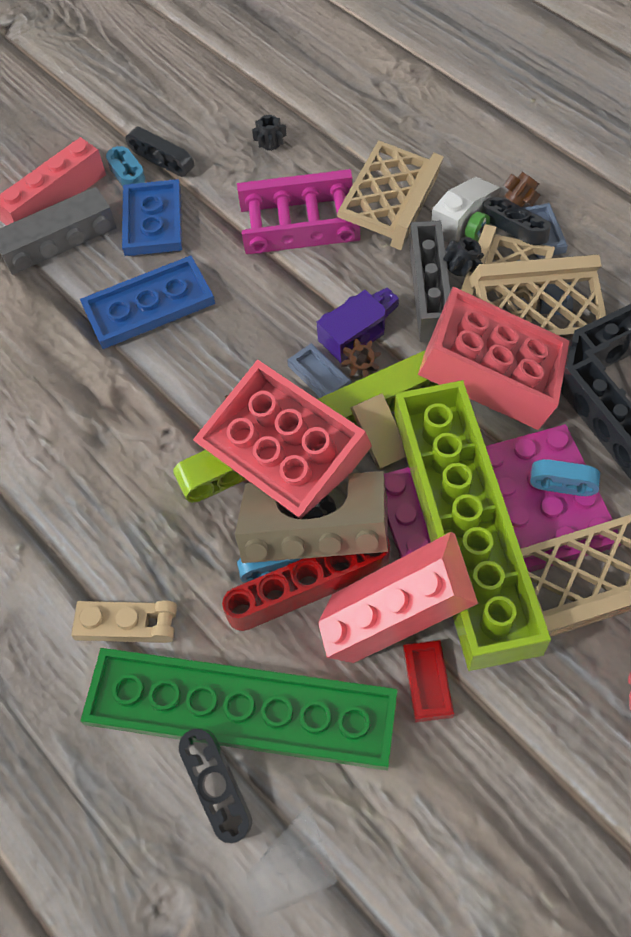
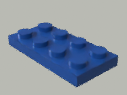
M191 255L80 299L102 350L216 304L213 293Z

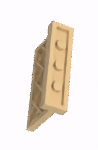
M378 140L340 206L337 217L392 238L390 246L402 250L410 234L411 222H416L437 180L444 156L433 152L429 160ZM380 152L384 153L386 155L391 156L393 159L383 161L379 154ZM412 164L420 167V169L409 171L406 165ZM398 167L401 173L391 174L388 168ZM380 170L383 174L381 177L373 178L370 172ZM407 180L410 185L409 187L400 188L397 182ZM389 184L392 190L382 192L379 185ZM370 187L374 194L363 196L360 189ZM398 198L401 204L390 206L387 200ZM379 201L382 208L371 210L368 204ZM360 205L364 212L356 213L348 210V208ZM388 216L392 224L389 226L381 223L377 218Z
M486 224L478 242L481 246V253H484L481 259L483 264L514 262L517 260L526 261L529 260L527 256L532 254L545 256V259H550L553 257L555 247L530 245L520 239L497 235V227ZM498 247L510 248L514 254L503 258L498 252ZM469 271L461 290L477 297L476 289H471L469 277L472 273ZM525 286L517 287L519 291L514 292L519 298L524 297L528 303L535 295L533 294L532 296L531 293L533 292ZM495 289L486 290V293L494 290L500 298L492 302L498 307L505 296ZM539 297L531 306L535 310L537 308ZM510 300L505 303V307L510 313L519 317L523 310L518 311ZM526 313L525 320L532 323L533 318Z
M599 255L479 264L469 277L471 289H476L477 298L494 305L487 299L486 290L495 289L505 296L498 306L502 309L505 303L510 300L523 310L519 316L523 319L527 313L541 324V328L545 327L548 331L563 338L573 337L574 330L587 325V323L579 318L586 308L596 315V320L606 316L597 270L602 267ZM589 281L591 294L588 298L573 288L577 282ZM548 284H555L564 291V294L558 301L543 291ZM525 286L535 294L529 304L514 294L517 287ZM567 295L582 305L576 315L562 305ZM538 297L553 308L546 318L531 307ZM556 311L571 321L566 328L560 329L549 321Z
M631 515L521 549L523 558L533 555L547 562L541 577L528 572L531 582L537 584L534 590L536 596L541 586L561 595L557 607L543 611L541 608L550 637L631 611V566L613 558L619 543L631 548V540L623 536L626 526L631 525ZM620 528L618 534L612 531ZM600 534L614 540L609 555L589 547L593 536ZM586 539L584 544L578 542L580 540ZM568 545L581 551L575 566L555 558L559 547ZM553 549L550 555L545 553V551ZM585 554L605 562L599 578L579 569ZM551 564L571 573L565 589L545 580ZM610 565L630 574L624 586L617 587L604 581ZM576 576L595 584L590 597L582 598L570 592ZM600 588L607 590L605 592L599 593ZM566 598L573 601L571 603L563 605Z

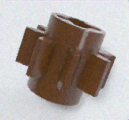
M523 171L518 178L511 174L503 185L509 189L505 197L522 208L526 202L533 206L541 195L535 191L540 184Z
M355 339L353 350L346 347L343 349V353L348 356V360H344L341 363V367H349L351 370L350 378L354 377L355 374H361L362 378L368 376L369 369L375 372L378 371L379 366L373 362L380 357L381 352H373L371 349L372 341H369L367 345H360L359 340ZM362 353L366 356V363L358 366L355 363L356 357Z

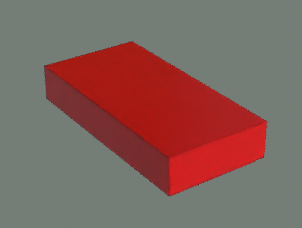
M441 641L403 645L415 723L453 718L454 710Z

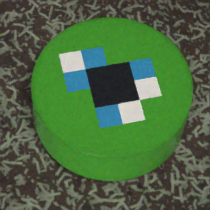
M479 211L472 214L465 228V237H470L479 242L484 225L490 224L489 215Z

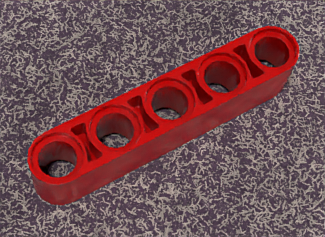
M389 539L388 552H382L379 556L373 557L365 553L303 558L232 588L225 594L222 601L228 623L238 631L250 630L340 591L389 565ZM342 562L348 564L349 568L339 571L334 569L333 566ZM308 576L317 579L310 585L300 583L301 579ZM274 590L283 592L282 596L278 599L272 600L266 597L268 593ZM245 604L250 606L243 614L233 613L234 608L238 605Z

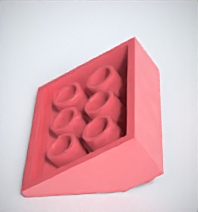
M453 286L424 353L418 375L439 385L463 380L469 399L539 430L559 404L569 340Z
M258 359L193 439L194 442L300 519L347 478L372 447L366 431Z

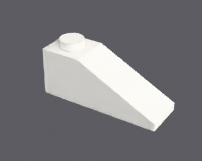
M474 177L448 190L432 209L431 220H441L444 241L450 243L453 239L459 242L461 237L465 235V228L469 218L477 211L483 213V202L488 198L496 197L500 192V187Z

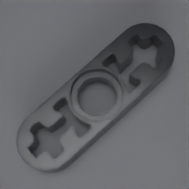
M136 126L125 136L127 145L134 153L177 176L184 177L194 168V161L186 150L139 126Z
M492 197L483 202V213L489 215L490 223L530 245H542L549 241L551 229L549 221L505 198Z
M192 729L186 732L179 742L180 757L217 838L229 844L239 842L251 830V813L215 735L207 729ZM195 736L198 740H206L208 746L203 749L207 762L215 758L218 765L205 768L200 773H198L196 766L204 765L202 758L199 754L192 755L189 750L194 745L193 737ZM212 772L221 774L226 781V789L218 797L210 795L205 789V780ZM231 795L235 802L228 804L227 807L233 817L240 815L243 821L238 825V834H235L233 829L225 830L223 827V823L228 819L224 807L216 812L213 806L227 800Z

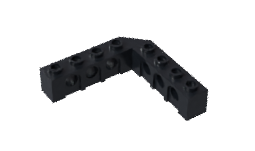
M631 304L574 330L567 354L561 393L631 480V402L626 397V391L623 388L619 389L605 372L606 367L631 355Z

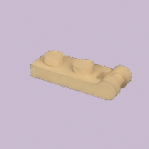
M165 600L156 603L77 601L71 636L74 640L169 643L173 641L174 628L171 627L172 618L176 617L177 604ZM157 618V625L148 627L149 619Z

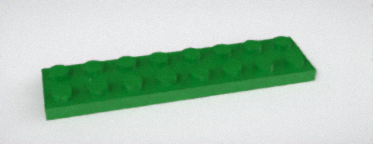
M100 648L80 722L86 726L181 740L186 732L192 729L203 728L215 735L220 746L388 771L398 689ZM196 736L193 737L194 742L208 744L206 740H198Z

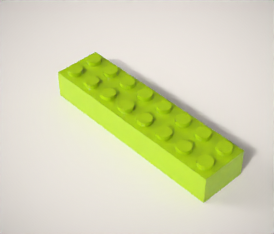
M464 381L395 393L394 416L430 540L432 542L449 532L455 533L478 604L453 615L468 672L544 656L551 638Z

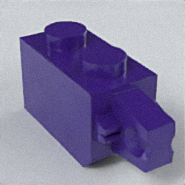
M385 288L372 295L365 289L356 296L349 297L344 304L332 312L325 313L316 321L318 341L340 363L348 360V356L344 355L343 349L346 347L353 350L355 339L359 340L360 345H367L369 341L373 343L385 334V318L399 306L398 296L389 288Z

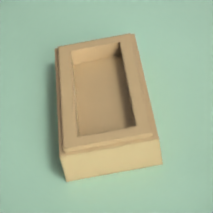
M383 393L350 408L358 427L366 431L372 447L369 452L377 469H381L406 457L398 427Z

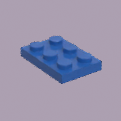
M179 179L123 185L122 250L124 256L182 250L181 186Z

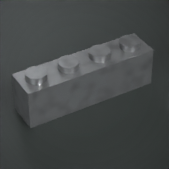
M95 186L0 228V254L9 271L14 275L117 228L111 208Z
M441 220L411 222L409 248L420 342L430 341L450 293L447 262L443 260L445 246Z

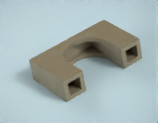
M384 471L349 474L348 495L345 503L333 513L315 519H295L284 515L285 507L252 483H245L235 532L242 563L388 552V506Z

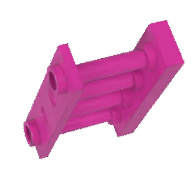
M351 169L237 183L241 212L249 211L251 229L242 230L245 255L360 241L359 225L338 217L320 220L318 203L335 201L336 213L338 214L340 206L353 186ZM306 204L309 222L291 224L289 206ZM278 208L280 225L262 227L260 210Z

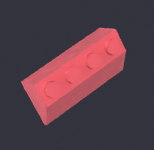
M80 137L35 170L28 173L0 194V221L7 226L87 190L106 176L99 150Z
M449 532L332 594L318 622L327 658L355 663L478 604L455 533Z

